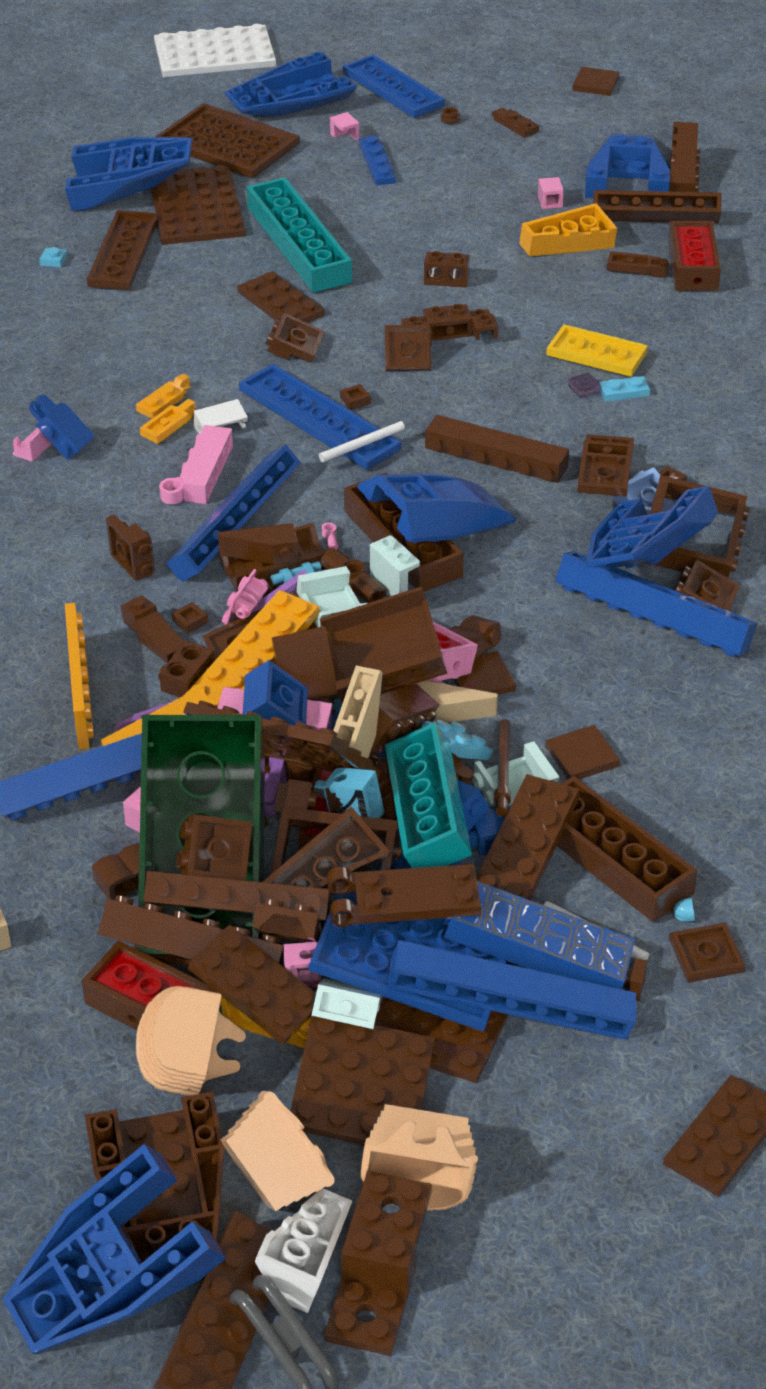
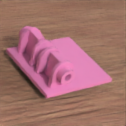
M256 569L252 571L249 577L244 576L238 586L239 591L237 593L233 591L226 604L229 606V609H227L222 618L224 625L233 622L237 616L241 619L249 617L267 592L268 583L264 579L259 580L255 578Z

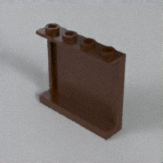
M422 586L320 619L322 627H326L336 676L335 686L342 704L356 666L383 672L380 695L448 674Z

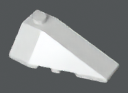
M324 1188L307 1200L292 1217L288 1216L283 1220L282 1225L277 1230H272L265 1236L255 1259L260 1272L274 1282L290 1306L308 1313L352 1204V1200Z

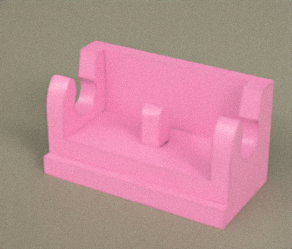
M37 428L21 443L18 436L13 440V455L33 462L52 443Z
M317 942L284 944L285 969L309 988H318V984L321 982V975L308 970Z

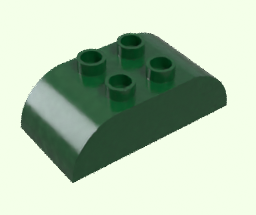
M142 715L138 907L144 908L146 904L144 902L147 871L181 874L182 869L177 868V856L180 850L184 851L185 839L181 838L180 830L182 822L184 820L187 821L189 815L196 814L252 822L246 881H264L265 758L261 715ZM157 905L163 907L162 913L173 916L175 911L192 915L191 921L203 924L204 919L222 923L220 929L223 930L230 924L232 927L235 926L251 931L250 937L261 939L260 935L252 927L254 914ZM137 945V950L145 954H168Z

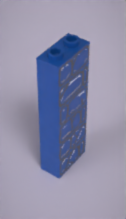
M477 881L481 903V915L450 917L443 920L442 924L447 925L444 935L446 939L535 971L620 989L625 982L635 941L634 938Z

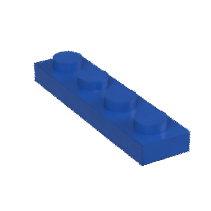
M367 136L366 138L359 139V146L375 185L396 183L395 174L379 136Z

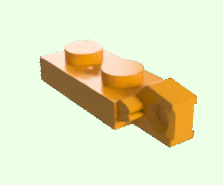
M181 374L175 378L174 382L169 381L138 402L136 404V411L154 418L170 405H174L184 398L187 389L191 387L190 377Z
M187 399L178 407L170 405L141 426L140 435L159 444L192 419L196 410V403Z

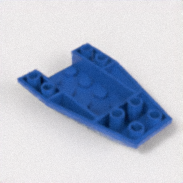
M314 52L312 55L298 57L293 61L284 63L225 91V96L241 113L260 116L285 115L349 98L356 90V84L348 76L337 79L332 74L331 59L324 52Z
M440 474L378 475L359 483L357 487L369 501H394L397 507L402 510L397 529L405 536L407 541L412 543L452 540L515 523L516 520L486 489L458 477Z

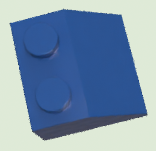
M268 660L245 675L242 714L246 715L247 711L262 715L263 719L271 720V717H278L287 721L289 725L295 726L296 722L306 724L308 687Z

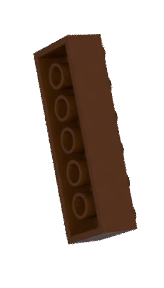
M361 482L344 488V511L373 543L391 535L420 561L419 567L408 572V581L414 588L422 586L425 592L463 577L464 553L451 540L409 542L397 529L402 510L397 507L394 501H369L357 488Z
M572 776L561 783L578 788L580 797L557 847L653 923L671 911L677 901L689 898L695 893L697 869L577 777Z

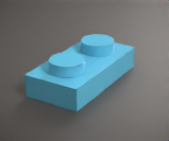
M644 376L599 382V390L604 401L650 395V389Z

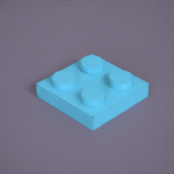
M436 720L438 727L450 744L453 754L459 758L490 759L493 750L485 745L486 741L476 735H469L465 732L466 727L452 721L451 724H448L442 720ZM424 721L421 728L426 727L434 722Z

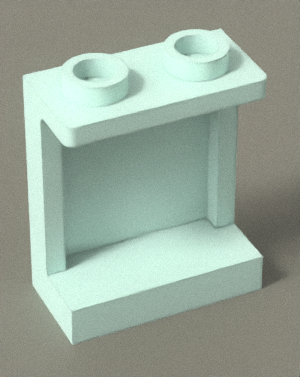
M391 535L370 544V576L386 588V596L383 598L408 591V572L419 567L420 561Z
M346 566L298 575L296 591L298 596L320 608L321 612L314 621L317 628L322 627L321 618L368 604H360L349 586L350 572Z
M534 741L524 744L523 757L509 761L508 788L511 791V802L508 806L512 805L526 774L559 783V775ZM481 761L474 762L473 785L481 789L490 808L496 809L494 791L497 788L498 765L485 769Z
M323 978L318 984L312 1016L373 1029L382 996L381 994L368 992L343 982Z

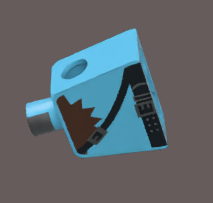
M339 767L333 771L327 781L318 780L315 784L314 791H317V797L326 799L328 810L331 813L343 814L350 807L359 816L380 819L384 813L376 771Z

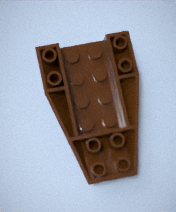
M213 1091L181 1097L182 1110L125 1121H119L117 1109L85 1115L93 1171L97 1182L143 1144L160 1153L177 1178L173 1185L121 1227L142 1263L192 1221L210 1231L216 1242L218 1240L224 1145L221 1142L222 1134Z

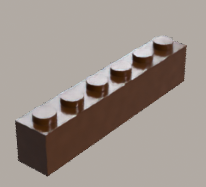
M594 190L593 204L597 203L611 221H713V223H719L721 216V193Z
M436 415L425 430L426 449L455 457H461L555 483L560 481L568 468V448Z
M147 871L144 902L155 905L255 915L257 903L264 904L265 899H273L284 902L283 907L295 909L296 904L314 907L313 913L319 914V921L326 922L331 892L329 889Z
M116 895L115 900L107 898L97 934L193 960L223 929H220L222 924L220 922L204 919L203 924L191 921L192 915L175 911L173 916L162 913L163 907L146 903L145 907L141 908L133 905V899ZM233 926L277 963L281 964L284 946L279 945V938L262 934L261 939L250 937L251 931Z

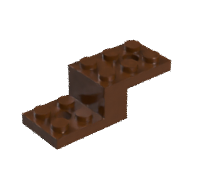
M587 434L583 444L577 492L627 497L634 438Z
M367 1171L341 1253L342 1279L324 1334L325 1342L388 1356L392 1355L416 1271V1246L431 1197L432 1184ZM395 1204L400 1210L396 1213H387L383 1210V1207ZM369 1310L376 1317L370 1322H363L357 1318V1315L361 1311Z

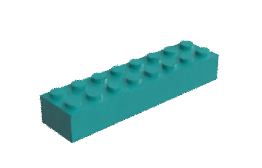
M286 177L247 186L249 211L312 293L352 283L351 258Z

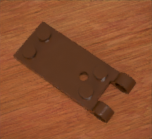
M474 864L350 872L345 867H335L327 874L328 888L332 893L342 895L356 891L357 904L348 899H338L330 906L332 923L339 927L363 923L481 915V903Z

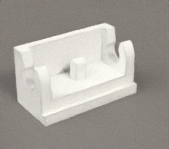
M238 399L194 411V427L199 434L204 425L223 427L238 422L241 428L246 427L244 422H247V415Z

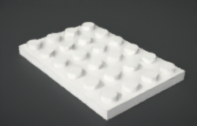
M253 24L252 26H234L233 28L218 27L213 30L198 29L192 32L179 31L171 34L163 32L159 35H154L162 77L276 66V59L265 25Z

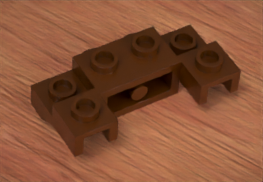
M454 304L444 307L434 306L423 309V316L421 317L412 316L401 319V325L430 324L431 345L432 341L471 337L472 331L476 340H480L481 331L486 330L491 331L493 338H498V324L494 314H490L489 309L469 311L467 304Z

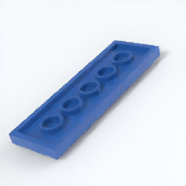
M374 54L343 65V73L413 118L445 106V98Z

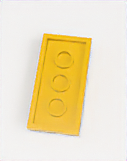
M563 324L548 345L546 355L632 377L646 356L648 345Z

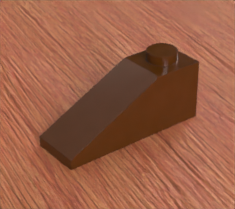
M293 523L218 532L220 555L272 565L299 562L298 540Z

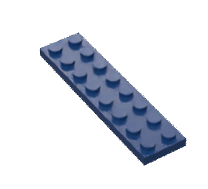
M274 364L239 382V390L331 448L379 430L378 427ZM390 435L343 455L368 470L400 451L401 442Z

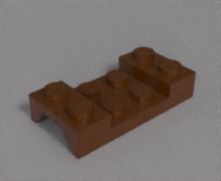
M314 523L295 527L298 540L299 562L272 565L220 555V564L236 592L239 591L238 586L244 576L249 577L254 569H256L255 578L260 580L265 576L271 577V575L277 574L285 568L290 570L300 567V564L305 562L314 563L319 561L321 565V557L325 554L326 550L319 543Z
M265 899L264 904L257 903L252 927L260 937H262V934L296 942L318 943L324 924L319 921V914L313 913L314 907L296 904L295 909L283 907L284 902L273 899Z

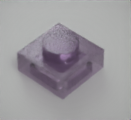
M587 372L570 378L568 387L580 398L600 392L601 384Z

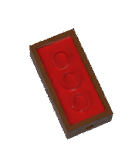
M670 221L668 247L675 291L719 290L721 266L713 221Z
M119 940L81 980L86 1005L135 1030L138 1029L142 1014L145 1012L149 1002L166 988L183 986L216 992L209 985Z

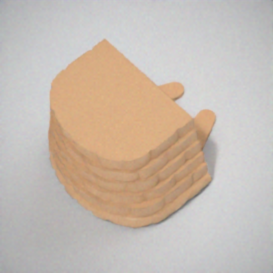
M171 986L157 994L149 1002L145 1012L142 1014L137 1029L136 1058L144 1079L152 1084L154 1088L162 1091L166 1090L169 1093L190 1096L199 1094L203 1083L239 1071L240 1063L238 1061L223 1060L217 1054V1044L221 1040L231 1039L236 1042H243L246 1038V1034L242 1029L219 1012L221 994L190 987Z
M262 1091L258 1095V1099L249 1105V1109L242 1113L243 1117L236 1121V1125L228 1130L229 1134L221 1139L226 1151L264 1203L274 1211L279 1210L283 1206L287 1207L293 1201L297 1202L302 1197H308L313 1192L317 1193L325 1186L330 1187L334 1184V1177L326 1165L322 1151L317 1145L314 1146L303 1132L304 1126L300 1120L281 1103L273 1092Z
M385 1104L384 1111H381L377 1124H374V1128L370 1132V1138H367L365 1141L361 1163V1179L364 1182L367 1171L432 1184V1193L427 1211L446 1210L463 1203L468 1199L472 1190L476 1164L478 1162V1157L475 1155L476 1147H473L474 1140H471L472 1133L470 1132V1125H468L469 1118Z

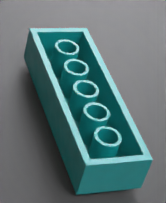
M434 722L386 744L385 748L403 855L412 868L448 866L471 856L472 851L450 744L437 723Z

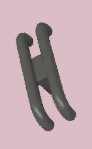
M263 1274L257 1275L253 1280V1287L258 1291L262 1290L281 1316L271 1325L245 1291L237 1289L231 1293V1303L242 1308L297 1389H313L309 1379L295 1361L302 1347L321 1373L325 1382V1389H338L339 1379L331 1362L269 1277Z

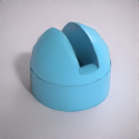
M692 898L682 899L674 904L673 911L677 920L681 922L695 921Z

